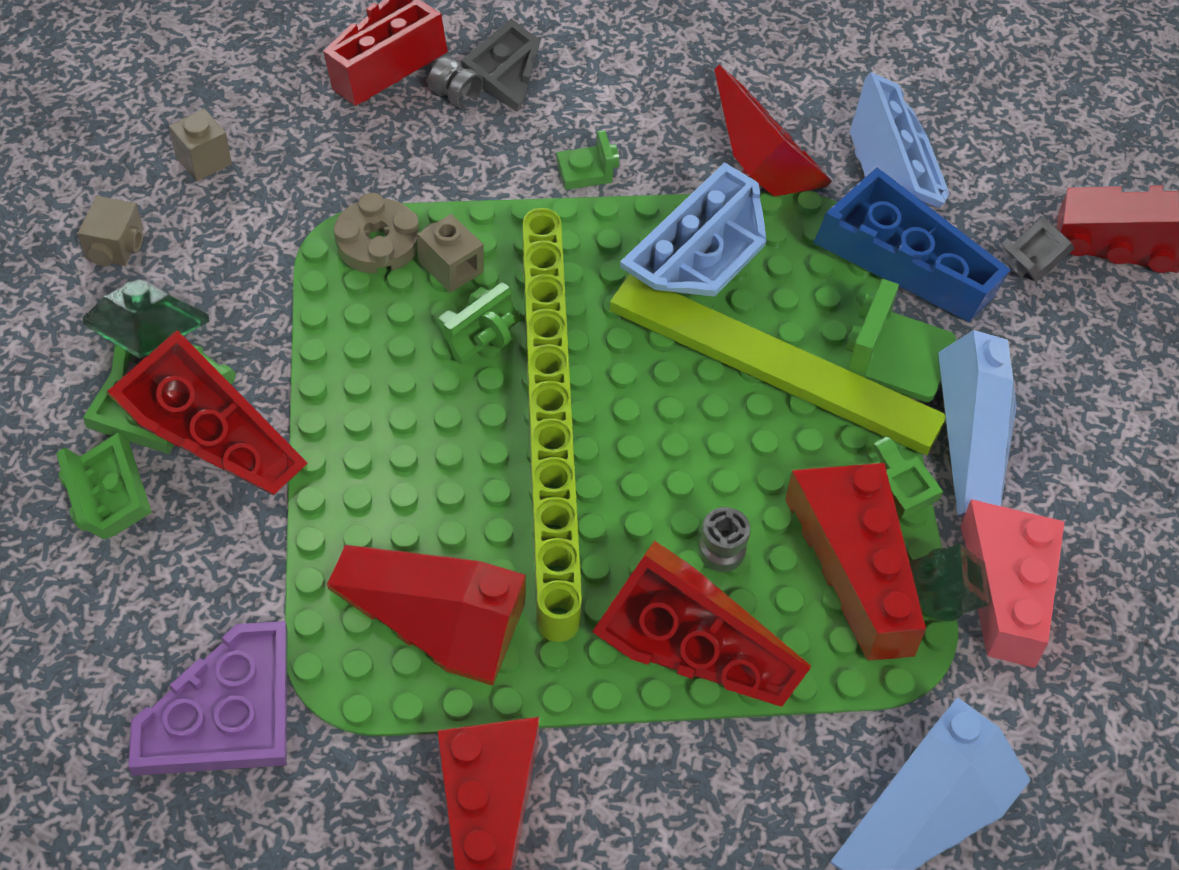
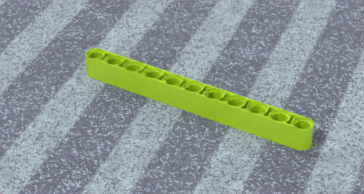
M536 208L529 211L523 219V276L536 619L538 630L543 637L550 641L563 642L574 637L579 630L582 594L562 225L560 216L555 211L548 208ZM548 447H554V448H557V449H553V450H552V449H546V448H548ZM552 485H553V486H558V487H560V488L550 489V488H547V486H552ZM557 525L563 528L555 530L548 528V526ZM552 566H561L565 568V570L557 572L552 571L548 568ZM563 608L569 612L558 615L553 614L550 610Z

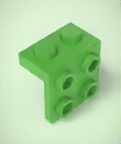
M882 279L876 295L868 293L859 316V318L865 319L863 326L854 325L849 336L846 350L853 352L848 370L895 392L923 402H930L934 399L941 381L938 352L954 343L956 336L950 331L892 312L899 284Z

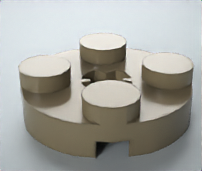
M367 193L361 196L359 202L350 205L339 215L334 225L335 243L341 259L348 266L361 272L377 273V268L391 266V271L399 269L409 263L418 251L417 234L419 233V222L417 215L402 203L391 199H383L377 193ZM375 231H381L387 235L385 237L376 236L374 239L369 238L370 233Z

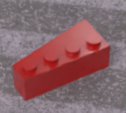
M885 463L792 470L785 501L791 513H795L803 527L802 534L809 548L813 547L823 566L822 573L828 585L833 586L842 603L841 610L867 661L915 657L926 627Z

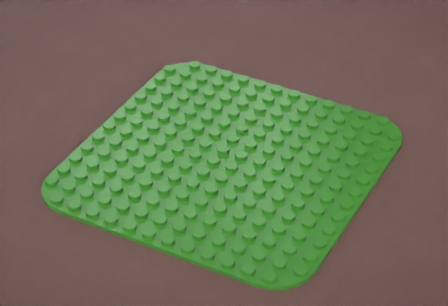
M768 191L760 192L766 233V245L715 297L675 293L848 370L853 352L846 350L849 336L854 325L863 326L865 319L859 318L865 298L868 293L876 295L883 278L813 243L826 212L837 203L836 201L813 191L797 192L775 197ZM691 194L402 203L417 215L419 233L429 224L436 223L452 214L484 244V272L451 293L419 263L418 251L409 263L391 271V266L377 268V273H365L348 266L338 253L334 237V225L342 212L327 218L314 228L305 238L296 255L293 280L289 444L308 464L288 482L285 621L288 629V677L297 696L314 715L329 725L345 732L364 736L438 734L437 730L539 716V728L879 711L912 703L930 692L942 680L953 661L958 642L957 616L933 504L902 519L898 515L926 627L915 657L867 661L841 610L842 603L833 586L828 585L822 573L823 566L813 547L809 548L802 534L803 527L796 514L791 513L785 498L792 470L870 464L867 456L876 452L872 447V443L884 438V436L609 311L610 301L629 276L628 272L620 268V261ZM536 208H548L555 211L560 216L562 225L582 594L579 630L574 637L563 642H554L543 637L538 630L536 619L523 276V219L529 211ZM375 231L370 233L369 238L374 239L376 236L385 237L387 235L384 232ZM500 283L510 286L512 291L511 302L520 318V321L509 329L511 334L510 343L503 348H498L490 343L463 364L455 360L449 343L441 336L437 318L448 310L459 314L469 306L470 294L480 287L492 290ZM894 441L905 461L918 456L924 464L921 453ZM548 447V448H546V449H552V450H553V449H557V448ZM552 485V486H547V488H550V489L560 488V487H558V486H553V485ZM720 507H730L740 511L747 517L750 523V536L747 542L745 558L738 568L729 572H717L708 568L699 556L703 521L707 514ZM557 525L548 526V528L555 530L563 528ZM654 541L696 568L811 665L810 670L783 707L726 690L723 685L696 676L691 679L678 675L677 670L650 662L647 665L634 661L592 632ZM352 545L476 560L525 574V606L494 685H488L446 672L433 662V658L414 644L409 646L398 638L397 632L378 619H370L330 591L327 583L344 546ZM552 566L548 568L552 571L557 572L565 570V568L561 566ZM563 608L550 610L553 614L558 615L569 612Z

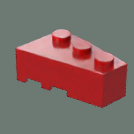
M1149 185V191L1122 192V186L1067 188L1058 212L1056 229L1074 246L1075 249L1069 254L1105 258L1114 264L1130 263L1149 267L1158 273L1179 272V191H1163V185Z

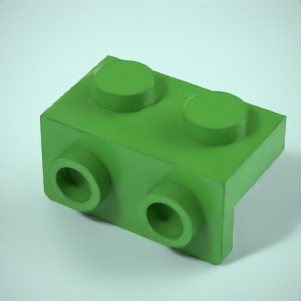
M116 433L82 456H78L67 448H63L56 453L61 468L59 478L68 492L72 505L69 510L70 516L75 525L82 531H89L101 539H107L117 535L152 513L129 440L119 433Z

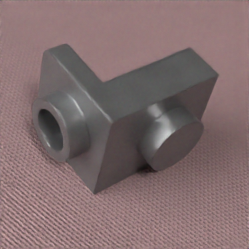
M1044 216L1014 244L1008 238L1001 243L1008 254L1004 262L1020 278L1027 273L1035 282L1042 279L1075 249L1072 243Z

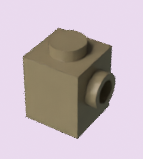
M205 108L169 125L175 157L196 181L232 164L226 132Z
M101 196L95 197L78 231L79 240L86 259H90L93 263L101 266H108L111 263L126 266L131 253L139 252L143 241V226L137 203Z
M452 214L436 223L429 224L423 231L417 234L419 263L450 293L484 272V244Z

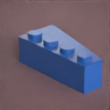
M878 167L826 212L813 242L885 280L899 284V287L968 322H971L995 297L1011 270Z

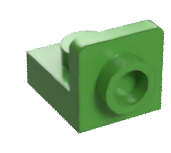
M605 130L596 132V146L556 152V161L565 190L612 183L613 169L619 167L616 144H609Z

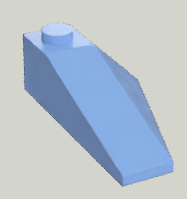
M972 330L938 352L957 516L959 517L965 516L971 499L1001 506L1017 408L1008 340L976 330Z
M957 697L918 745L830 863L838 870H916L925 862L945 850L951 849L973 833L1002 818L1028 785L1030 778L1001 729Z

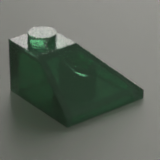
M143 279L128 282L122 288L104 296L82 317L83 324L138 358L150 354L176 330L185 335L210 322L209 314L156 284Z

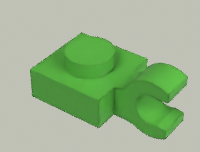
M889 436L872 443V447L876 452L869 454L867 459L870 464L885 463L896 511L901 519L939 501L943 490L918 456L905 461L896 444Z

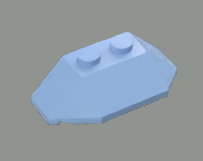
M870 72L865 78L850 129V135L855 146V155L861 163L865 177L878 167L927 206L940 208L946 202L950 193L927 134L913 109L904 101L903 96L905 94L900 85Z
M724 162L620 261V268L654 290L715 297L766 245L759 183Z

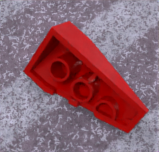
M719 64L714 69L733 156L743 167L741 173L758 182L759 188L762 186L774 197L827 187L832 180L806 151L801 150L792 140L793 137L769 115L770 113L748 89Z
M178 330L107 391V394L141 428L273 496L308 464Z
M656 541L647 550L592 631L634 661L647 665L651 662L677 670L678 675L691 679L694 676L723 685L726 690L783 707L811 668L808 662L696 568Z
M345 545L329 578L327 587L370 619H378L397 632L398 638L409 646L414 644L433 658V662L446 672L493 686L525 606L526 575L476 560Z

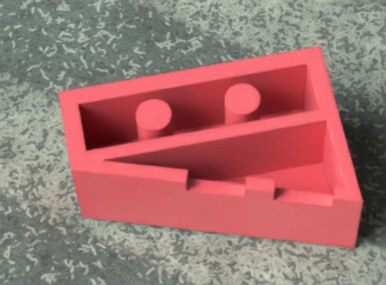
M971 499L960 527L968 553V566L970 575L973 577L977 597L976 604L987 656L1035 668L1049 641L1065 521Z

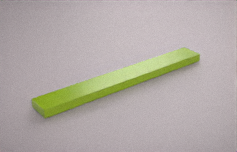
M629 274L610 301L609 311L875 433L884 437L889 436L893 441L926 456L945 424L946 415L938 410L671 291L654 290L631 274Z

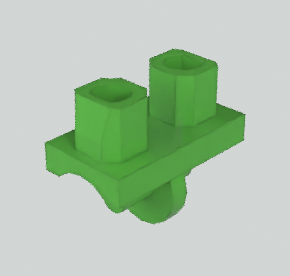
M500 283L492 290L480 287L470 294L469 306L459 314L448 310L437 318L441 336L449 343L455 360L463 364L490 343L498 348H503L510 343L511 334L509 329L520 321L519 314L511 302L512 291L510 286Z

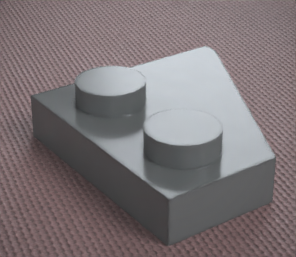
M510 19L461 60V64L464 69H472L482 76V88L503 104L518 111L523 103L539 50L540 40L513 19Z

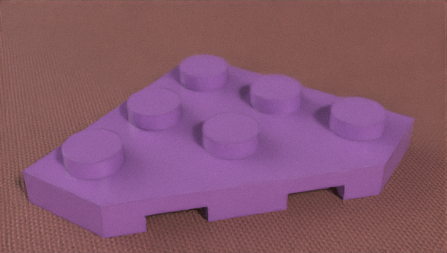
M286 621L236 624L222 637L223 643L204 660L199 658L170 684L171 690L151 709L146 706L131 720L128 766L131 775L287 766L288 629Z

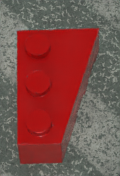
M383 0L379 5L372 3L366 9L367 17L358 25L351 23L323 51L332 90L354 106H357L446 54L448 50L442 14L421 0Z
M540 716L437 730L454 870H515L539 743Z

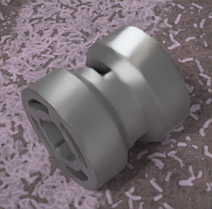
M446 55L439 59L432 67L428 77V87L438 95H447L450 103L459 109H463L467 105L460 102L459 99L463 95H467L475 100L482 90L483 78L472 69H464L461 62L454 57Z
M720 507L706 515L702 526L699 556L708 568L717 572H729L742 564L750 536V523L747 517L740 511L730 507Z

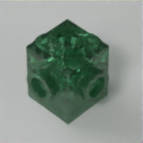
M959 543L948 548L934 549L928 555L910 561L921 610L938 622L954 621L962 617L964 613L990 605L985 562Z

